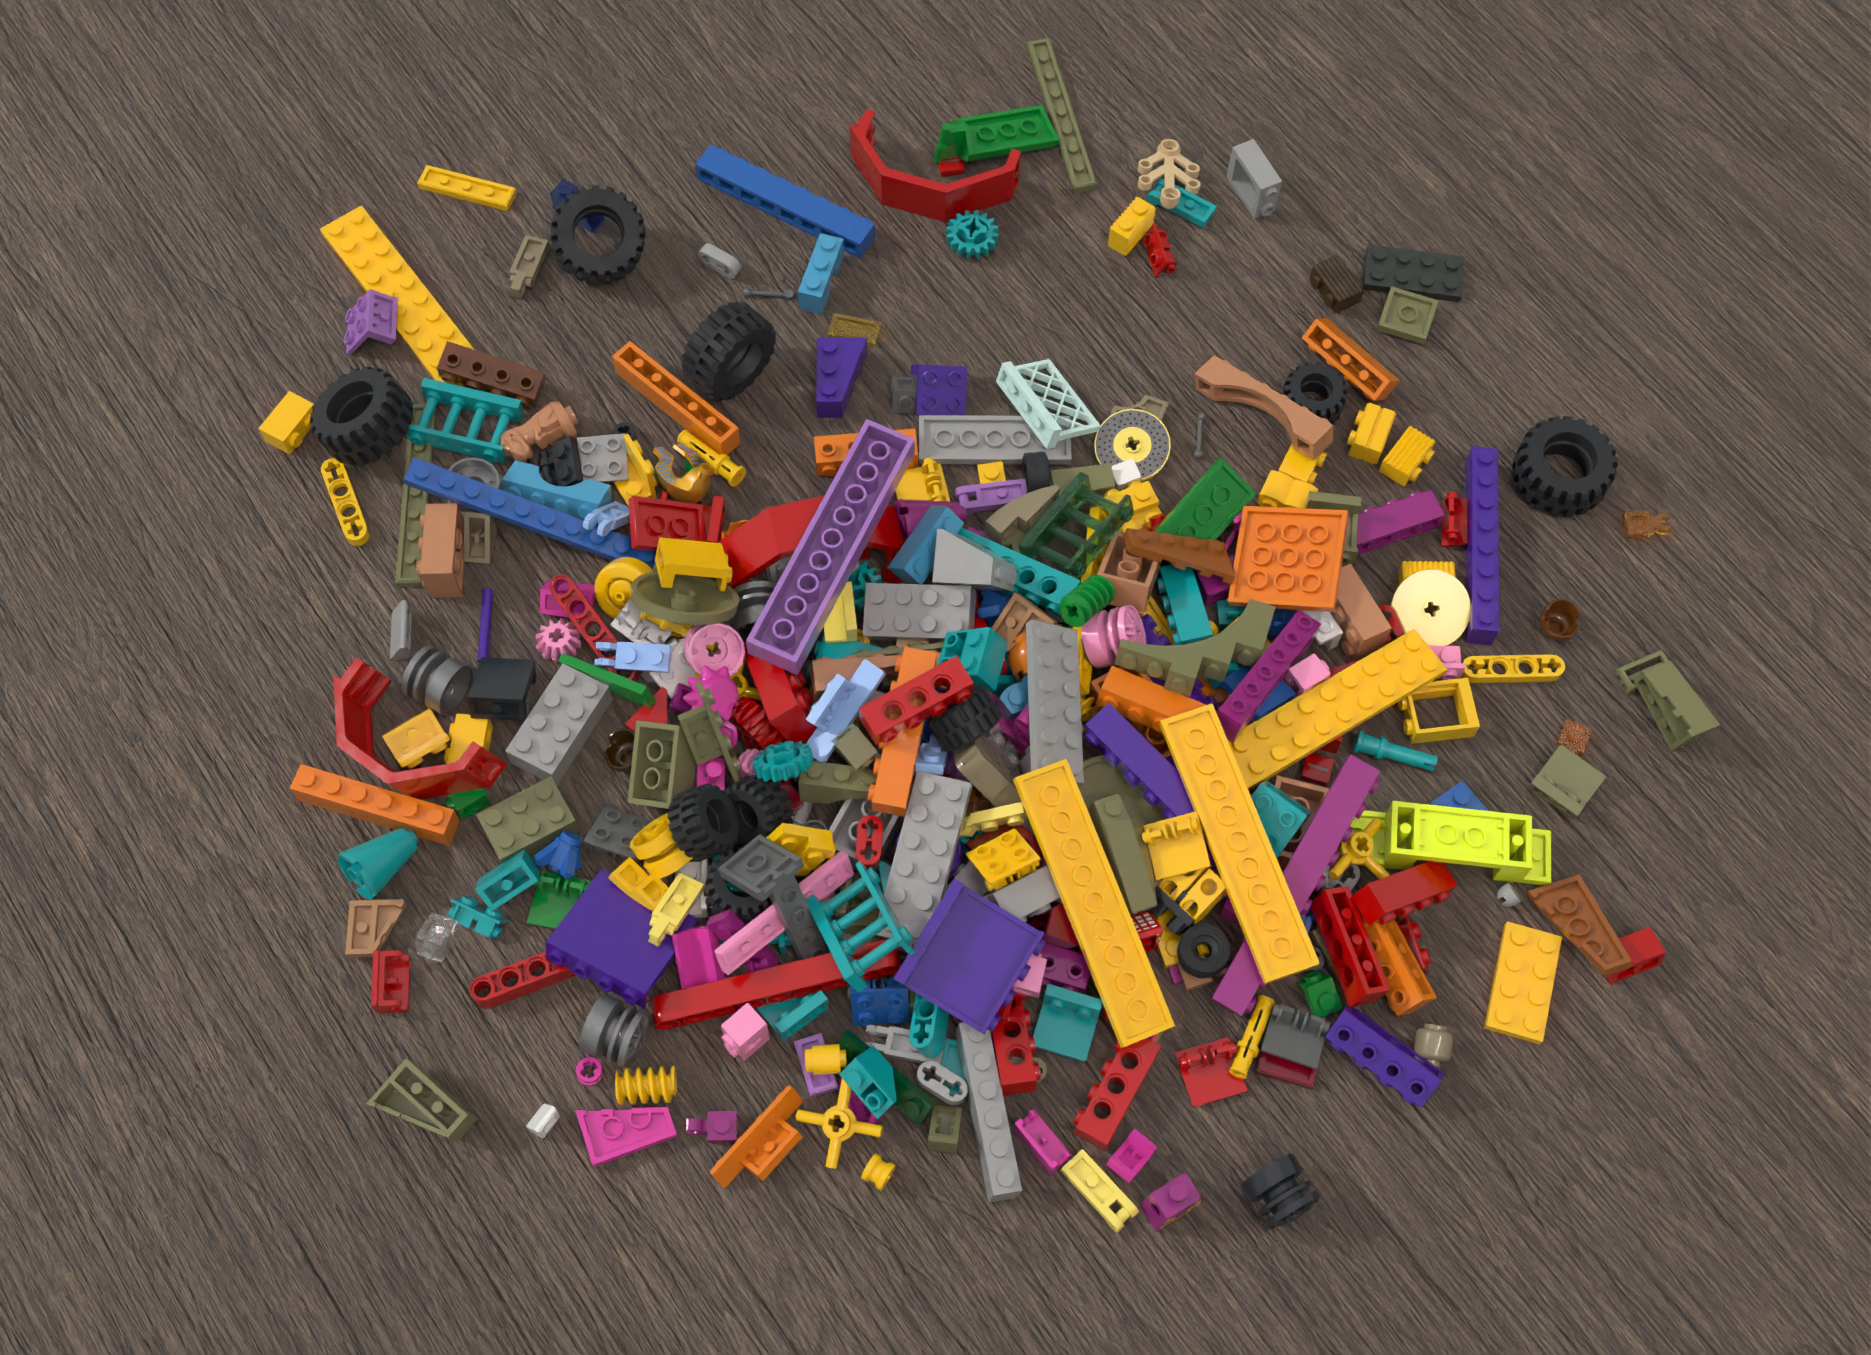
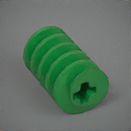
M1101 575L1088 577L1061 599L1059 604L1061 617L1070 626H1083L1115 599V588L1107 578Z

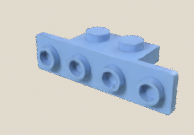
M863 660L849 681L837 673L835 678L827 684L826 691L819 701L812 706L810 714L806 718V720L817 727L806 744L811 748L813 757L821 763L826 762L836 748L831 741L854 722L859 714V708L867 703L886 675L884 671L868 660Z

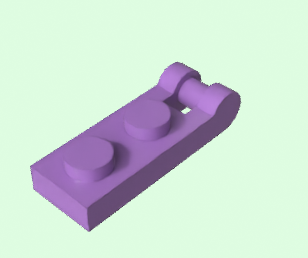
M1024 478L960 486L954 492L960 506H964L966 515H970L973 512L1002 508L1012 500L1027 494V486ZM976 496V500L969 501V497Z

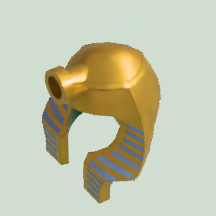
M683 443L674 444L673 448L684 456L686 462L685 475L682 478L676 477L672 471L673 455L663 447L654 448L653 453L658 456L660 461L655 466L653 476L657 484L667 491L673 499L678 502L695 504L706 496L711 487L710 476L715 471L712 465L707 463L700 464L695 450Z

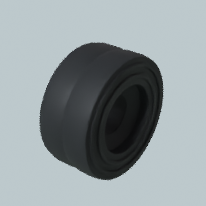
M1029 452L1023 455L1022 475L1026 481L1027 493L1050 486L1049 462L1045 452Z
M1199 924L1189 928L1181 937L1177 948V957L1181 967L1188 974L1196 978L1216 976L1224 969L1230 956V944L1225 934L1217 927L1208 924ZM1201 944L1207 945L1211 949V956L1208 958L1199 957L1196 953V947Z

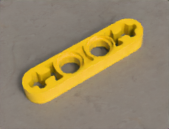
M330 458L324 461L321 466L322 476L347 541L353 546H361L370 537L367 524L344 464L335 458ZM336 468L339 479H334L331 469ZM338 488H348V492L345 495H335V491ZM352 507L356 509L355 513L350 517L342 515L346 508ZM356 524L360 534L356 537L351 526Z
M1557 655L1470 656L1463 662L1465 664V671L1461 677L1468 678L1469 683L1553 682L1558 680L1563 674L1565 663ZM1519 664H1528L1532 668V673H1522L1519 670ZM1548 664H1552L1553 668H1557L1555 673L1552 672L1551 668H1546ZM1470 665H1472L1475 670H1478L1476 674H1473L1472 670L1468 669ZM1492 665H1503L1506 673L1502 675L1495 673Z

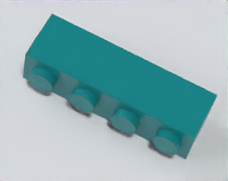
M1173 564L1160 567L1161 578L1156 579L1159 594L1164 593L1165 595L1162 597L1164 611L1170 612V615H1167L1170 631L1175 630V634H1172L1174 645H1185L1212 637L1213 633L1193 568L1186 566L1185 570L1174 567Z

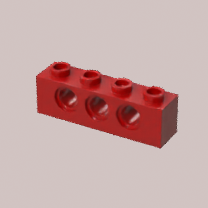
M955 656L860 707L859 718L875 745L881 742L886 744L893 741L898 736V733L903 730H913L920 726L923 722L922 720L931 715L933 717L939 716L951 704L955 702L960 704L970 698L973 693L974 682L958 657ZM938 686H945L949 689V691L946 693H938L935 690V688ZM914 699H921L925 704L916 707L910 702ZM890 712H897L900 714V717L896 720H890L886 715Z
M1349 886L1325 889L1313 900L1310 907L1349 1007L1374 1003L1390 991V988L1357 906L1351 898L1352 894Z
M1020 993L1014 995L1012 1002L1014 1009L1010 1010L1008 1022L999 1021L994 1031H990L1003 1096L1036 1091V1081L1041 1080L1039 1064L1033 1063L1032 1054L1036 1053L1034 1037L1028 1036L1027 1027H1031L1029 1010H1023L1022 1001L1026 1000V995ZM1012 1030L1016 1031L1019 1035L1011 1038L1005 1035V1033ZM1020 1057L1024 1062L1013 1064L1010 1062V1059Z
M1145 1038L1121 1048L1117 1041L1114 1050L1118 1051L1113 1061L1109 1058L1107 1059L1100 1073L1104 1076L1100 1085L1094 1083L1087 1096V1099L1090 1100L1087 1109L1080 1108L1073 1121V1124L1077 1125L1074 1133L1076 1136L1105 1152L1161 1048L1160 1044ZM1125 1058H1130L1136 1063V1067L1134 1069H1127L1122 1065L1121 1061ZM1110 1083H1118L1121 1085L1123 1092L1114 1094L1109 1091L1108 1085ZM1098 1107L1105 1108L1109 1112V1117L1100 1119L1094 1114V1110Z

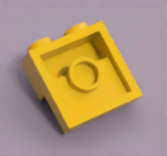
M1135 480L1127 486V489L1118 491V489L1114 488L1107 491L1101 499L1100 507L1110 519V528L1113 533L1124 534L1127 528L1141 529L1143 524L1150 522V517L1162 514L1158 507L1159 500L1149 481L1142 483L1140 480Z
M782 823L767 837V839L801 858L804 867L795 874L796 876H805L812 870L816 871L821 867V863L826 858L831 859L835 854L832 831Z

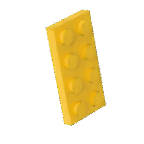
M1508 921L1504 924L1484 1029L1536 1044L1543 1042L1562 936Z

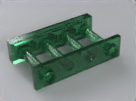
M1080 472L1018 543L1020 553L1031 559L1042 555L1063 566L1065 574L1076 579L1082 577L1087 567L1124 523L1132 518L1134 510L1131 496L1126 494L1117 504L1092 492L1089 476ZM1089 501L1111 513L1101 522L1077 509L1083 502ZM1074 519L1095 531L1088 540H1085L1062 527L1068 520ZM1058 537L1080 549L1072 558H1069L1046 545L1052 538Z

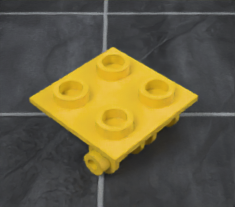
M933 458L924 459L922 467L907 469L895 490L897 500L950 501L941 463L937 464Z
M1197 811L1143 825L1145 832H1142V838L1144 843L1148 844L1156 880L1211 866Z
M1015 828L966 853L968 859L986 879L984 883L989 892L992 890L998 891L1000 888L1008 885L1006 879L1012 884L1014 882L1013 874L1019 880L1021 876L1023 877L1036 871V867L1040 866L1039 860H1041Z

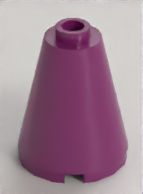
M914 499L894 500V503L898 505L895 507L904 542H906L930 506H947L963 522L967 519L964 506H960L958 502Z

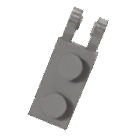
M867 1025L866 1033L882 1038L887 1037L886 1045L865 1042L869 1047L874 1045L881 1054H884V1057L920 1064L926 1061H934L941 1065L943 1051L935 1058H926L910 1043V1030L893 1026L887 1028Z

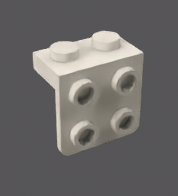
M673 638L666 644L672 646L670 673L644 671L640 674L647 682H656L660 688L663 686L667 689L670 699H672L678 683L690 687L687 679L694 677L696 672L688 665L684 658L682 647L684 638L677 640Z

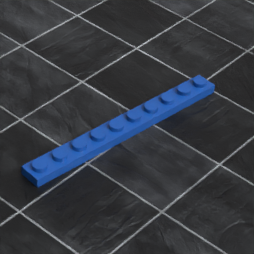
M413 457L404 478V484L611 561L621 557H632L643 561L652 570L655 565L656 551L632 549L630 537L614 531H610L608 535L602 537L597 534L598 525H595L593 529L587 530L582 525L584 520Z

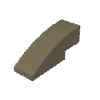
M1054 485L1041 488L1012 500L985 521V534L1000 545L1016 529L1026 534L1059 501L1060 487Z

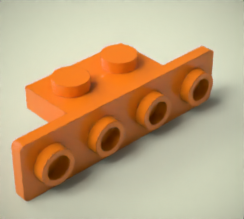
M788 1085L777 1095L770 1106L757 1117L756 1121L737 1139L735 1144L710 1170V1174L720 1186L726 1188L744 1167L761 1181H764L801 1140V1134L786 1122L803 1103V1100L792 1086Z

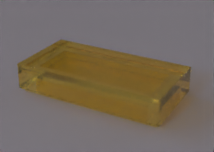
M834 313L828 330V337H867V346L876 347L882 322Z

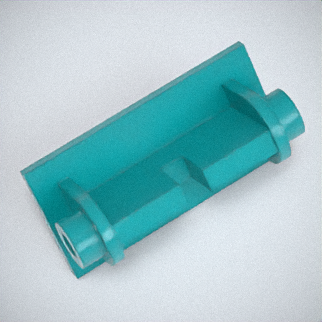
M463 895L462 898L450 900V902L456 904V907L452 906L448 912L451 921L471 928L474 920L478 922L474 931L489 939H498L503 931L500 928V924L509 923L510 921L502 917L503 912L498 909L491 911L489 907L485 909L477 905L479 901L472 897Z

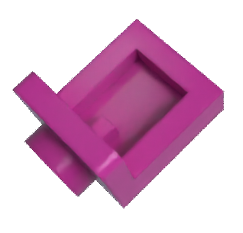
M1134 1129L1106 1165L1130 1183L1149 1161L1157 1146L1146 1136Z

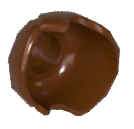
M1564 598L1554 599L1544 607L1540 614V628L1543 634L1559 642L1569 640L1580 628V625H1578L1580 610L1572 601Z

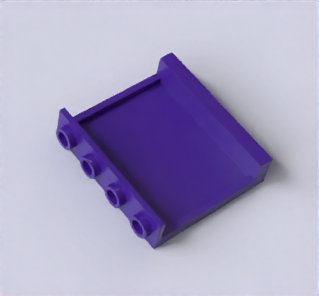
M601 869L546 941V957L553 964L562 965L572 970L578 977L582 979L587 978L598 984L604 991H611L621 996L627 1003L645 1008L647 995L675 957L672 936L666 934L659 946L649 943V932L653 927L649 925V922L652 919L653 911L624 893L608 878L611 873ZM688 914L674 934L693 926H698V918Z
M954 878L913 946L915 953L911 956L908 954L894 979L985 1035L987 1030L993 1032L1001 1017L997 1013L1001 1006L1005 1005L1008 1007L1016 994L1012 988L1017 979L1023 982L1031 969V966L1027 965L1032 954L1038 957L1046 944V941L1042 940L1044 932L1038 931Z

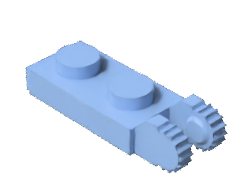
M614 501L597 508L590 514H587L582 524L583 528L590 530L594 528L596 523H599L597 534L604 537L611 530L630 523L629 507Z
M596 642V649L600 651H616V660L606 658L595 659V666L613 667L617 670L670 673L671 645Z

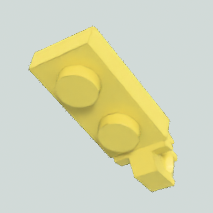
M1019 802L970 813V816L964 817L959 838L972 837L976 831L980 830L983 832L995 831L998 829V826L1008 824V826L1024 824V820L1029 818L1023 803Z
M682 873L677 875L652 913L649 925L653 927L649 932V943L659 946L666 934L672 936L675 931L677 932L703 892L705 884Z

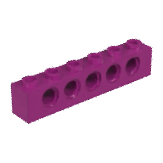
M1298 610L1219 708L1217 716L1229 741L1233 743L1257 711L1286 677L1288 669L1294 666L1309 648L1322 625L1320 622Z

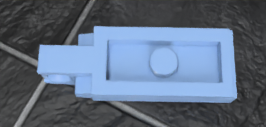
M934 734L930 736V743H923L920 747L915 763V773L917 771L935 775H943L948 751L943 750Z

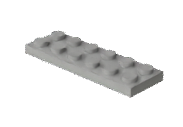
M919 415V464H923V460L926 458H933L937 464H985L1002 461L1003 464H1022L1024 453L1042 451L1046 453L1049 465H1071V438L1057 441L1055 448L1046 449L1022 416ZM1061 416L1070 420V416ZM1059 424V426L1062 428V431L1070 429L1069 427Z
M1030 620L1026 623L1031 772L1067 758L1075 781L1080 786L1084 784L1077 630Z
M917 771L884 893L901 926L904 925L913 937V940L910 941L911 945L915 944L944 896L973 786L969 782ZM879 911L878 919L883 916L881 911ZM888 926L875 936L889 939L893 934Z

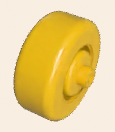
M621 557L610 562L599 572L595 580V597L601 609L608 616L615 619L631 598L633 581L641 575L653 572V570L643 561L632 557Z

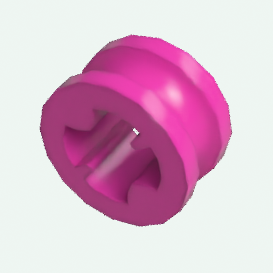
M587 1057L579 1061L576 1066L579 1082L585 1086H593L601 1080L603 1071L601 1063L597 1059ZM590 1065L591 1069L593 1066L597 1068L594 1070V1076L588 1078L587 1074L585 1077L582 1076L585 1073L584 1068Z

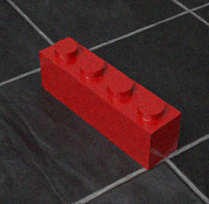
M1429 861L1368 883L1351 898L1369 926L1379 922L1383 926L1395 920L1397 915L1400 918H1404L1413 913L1416 908L1420 912L1430 907L1434 901L1437 905L1443 903L1451 897L1449 892L1455 889L1458 884L1444 862Z

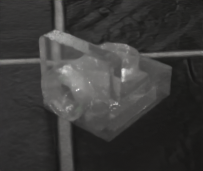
M431 912L416 934V953L426 959L442 962L445 958V946L457 930V920Z

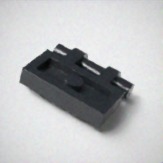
M569 435L551 446L552 456L549 455L547 450L539 452V470L542 472L543 480L555 486H572L584 481L577 438ZM553 469H555V474H556V475H554V476H553V474H552V470H553Z

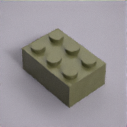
M636 721L628 803L669 809V805L673 802L672 799L675 796L694 788L696 761L681 725Z
M551 776L476 814L501 863L523 849L526 850L530 857H533L552 843L561 834L562 830H567L574 834L580 832L571 811Z

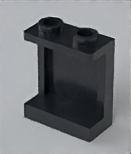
M481 657L468 696L471 718L525 721L527 716L526 698L530 685L535 684L537 680L535 660Z

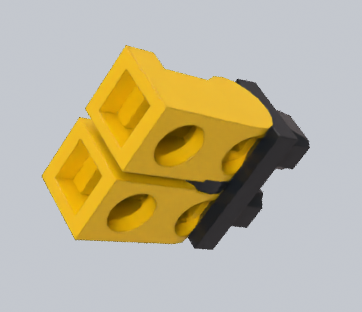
M1206 867L1164 878L1159 886L1155 888L1157 906L1149 910L1157 918H1161L1168 909L1173 911L1175 915L1166 926L1175 935L1180 936L1189 927L1198 925L1223 896H1227L1228 893L1221 876L1213 871L1211 867Z

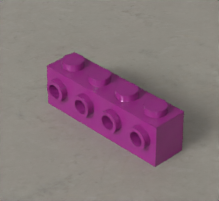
M1046 943L1040 952L1042 958L1047 959L1041 989H1046L1047 984L1084 994L1090 976V970L1084 955Z

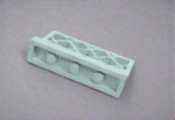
M1050 359L1014 366L1011 361L1002 363L996 379L997 384L1046 449L1055 448L1057 441L1099 431L1101 425ZM1046 369L1051 376L1040 373L1037 370ZM1021 374H1024V375L1029 376V377H1032V378H1031V380L1029 381V380H1027V379H1024V378L1021 376ZM1034 378L1048 383L1047 387L1033 382ZM1050 385L1061 388L1064 393L1051 389ZM1033 390L1043 393L1044 396H1037ZM1046 396L1061 400L1060 404L1046 399ZM1063 401L1073 404L1076 410L1062 405ZM1046 407H1048V408H1050V409H1053V410H1056V411H1057L1056 415L1053 414V413H1050V412L1046 409ZM1059 413L1074 417L1073 421L1059 416ZM1076 418L1086 421L1089 425L1075 422ZM1059 424L1069 427L1070 429L1062 431V428L1059 426Z

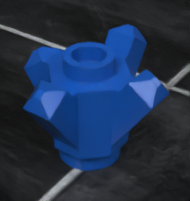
M981 590L980 594L984 598L977 610V615L980 618H985L988 621L987 627L992 628L1012 596L1002 591Z
M562 830L561 834L552 843L534 855L535 863L543 867L548 864L549 869L560 873L566 879L574 876L575 871L581 868L580 850L582 846L580 844L583 841L582 838L570 831Z

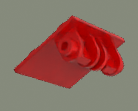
M1229 1037L1174 1052L1193 1108L1248 1091L1244 1079L1237 1078L1229 1072L1235 1058L1234 1053H1237L1235 1043L1230 1042Z

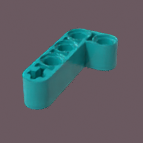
M916 993L909 1040L923 1056L935 1058L940 1055L944 1048L949 1013Z

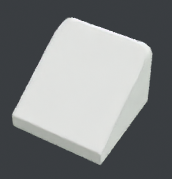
M1133 458L1112 466L1114 481L1118 491L1127 488L1135 480L1142 482L1141 474Z
M543 1104L526 1127L543 1139L558 1121L560 1114L555 1107Z

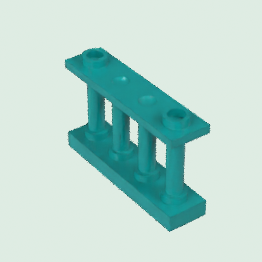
M424 378L421 389L424 400H427L417 426L408 425L407 440L409 439L411 443L419 446L431 444L436 448L483 458L491 463L500 462L505 464L507 459L504 446H501V437L506 431L509 421H522L524 412L521 400ZM437 404L451 406L442 431L427 428ZM463 409L475 411L466 437L452 434L460 411ZM485 415L500 417L490 443L476 440Z
M860 861L855 865L862 877L829 901L824 900L822 902L813 894L805 900L844 980L858 993L868 986L862 976L866 973L865 970L895 948L901 946L910 956L915 953L910 944L913 937L904 925H900L878 885L881 881L879 875L872 867L867 869ZM868 887L872 897L838 921L833 919L832 915L835 914L834 911ZM876 907L880 909L882 917L851 939H843L842 935L845 934V929ZM889 926L893 934L891 938L860 960H854L852 955L855 954V949Z

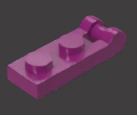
M730 909L709 917L706 924L723 943L746 926ZM764 946L744 964L746 965L747 972L750 973L778 966V959L767 946Z

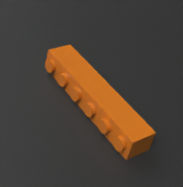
M631 341L612 356L617 375L717 453L729 455L741 443L739 428Z
M904 647L903 656L898 655L896 659L895 672H899L898 680L892 681L890 691L936 667L937 653ZM914 699L910 702L916 707L925 704L921 699ZM890 712L886 717L890 720H896L900 717V714ZM925 719L922 720V724L913 730L905 729L898 733V736L893 741L886 744L883 742L879 743V748L883 749L881 758H876L873 774L877 775L876 785L870 784L868 801H872V811L905 817Z
M300 764L289 788L298 801L394 830L404 828L407 831L410 829L418 837L448 846L451 845L460 824V820L453 809Z

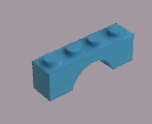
M516 460L502 479L503 491L580 519H585L587 514H590L593 510L612 503L611 485L585 479L581 483L572 486H555L541 478L539 466Z

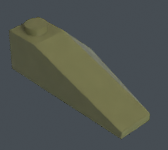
M1116 794L1094 801L1088 809V813L1130 915L1156 907L1157 899L1148 844L1144 843L1142 838V832H1145L1143 825H1147V822L1136 799Z

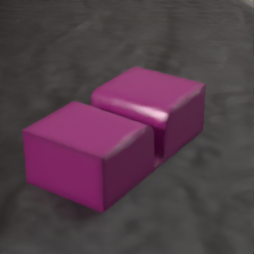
M1177 965L1168 967L1173 985L1181 983L1182 980Z

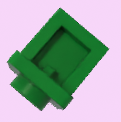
M1313 971L1304 975V979L1297 982L1298 988L1305 992L1312 1015L1321 1018L1342 1009L1331 976L1320 971Z

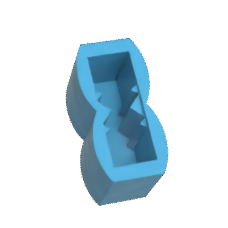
M1028 673L1020 683L1013 684L1005 689L996 701V705L1002 712V717L1005 721L1017 718L1029 703Z

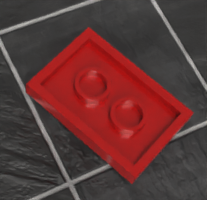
M632 496L628 499L632 549L657 551L659 537L706 542L703 505Z

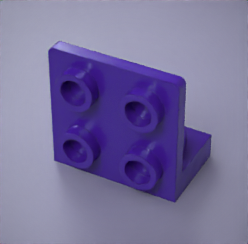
M911 365L910 375H917L916 415H965L967 367Z

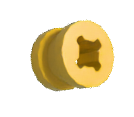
M875 1153L866 1165L861 1179L865 1182H873L876 1188L882 1191L890 1180L896 1165L892 1162L886 1163L879 1154Z

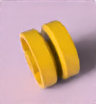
M668 813L653 820L634 836L629 846L638 859H645L643 867L648 874L651 875L654 872L660 879L677 871L692 859V857H687L684 851L677 847V842L673 840L672 832L668 826L670 824Z

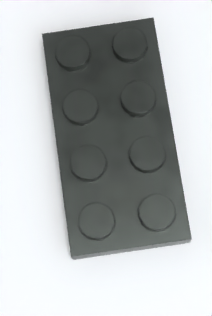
M1368 244L1365 256L1363 290L1389 293L1392 286L1432 299L1460 302L1463 287L1464 257Z

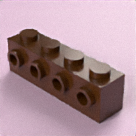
M449 341L446 342L437 366L439 377L449 384H456L457 382L466 385V388L521 400L522 407L525 408L529 406L536 408L545 383V374L542 371Z

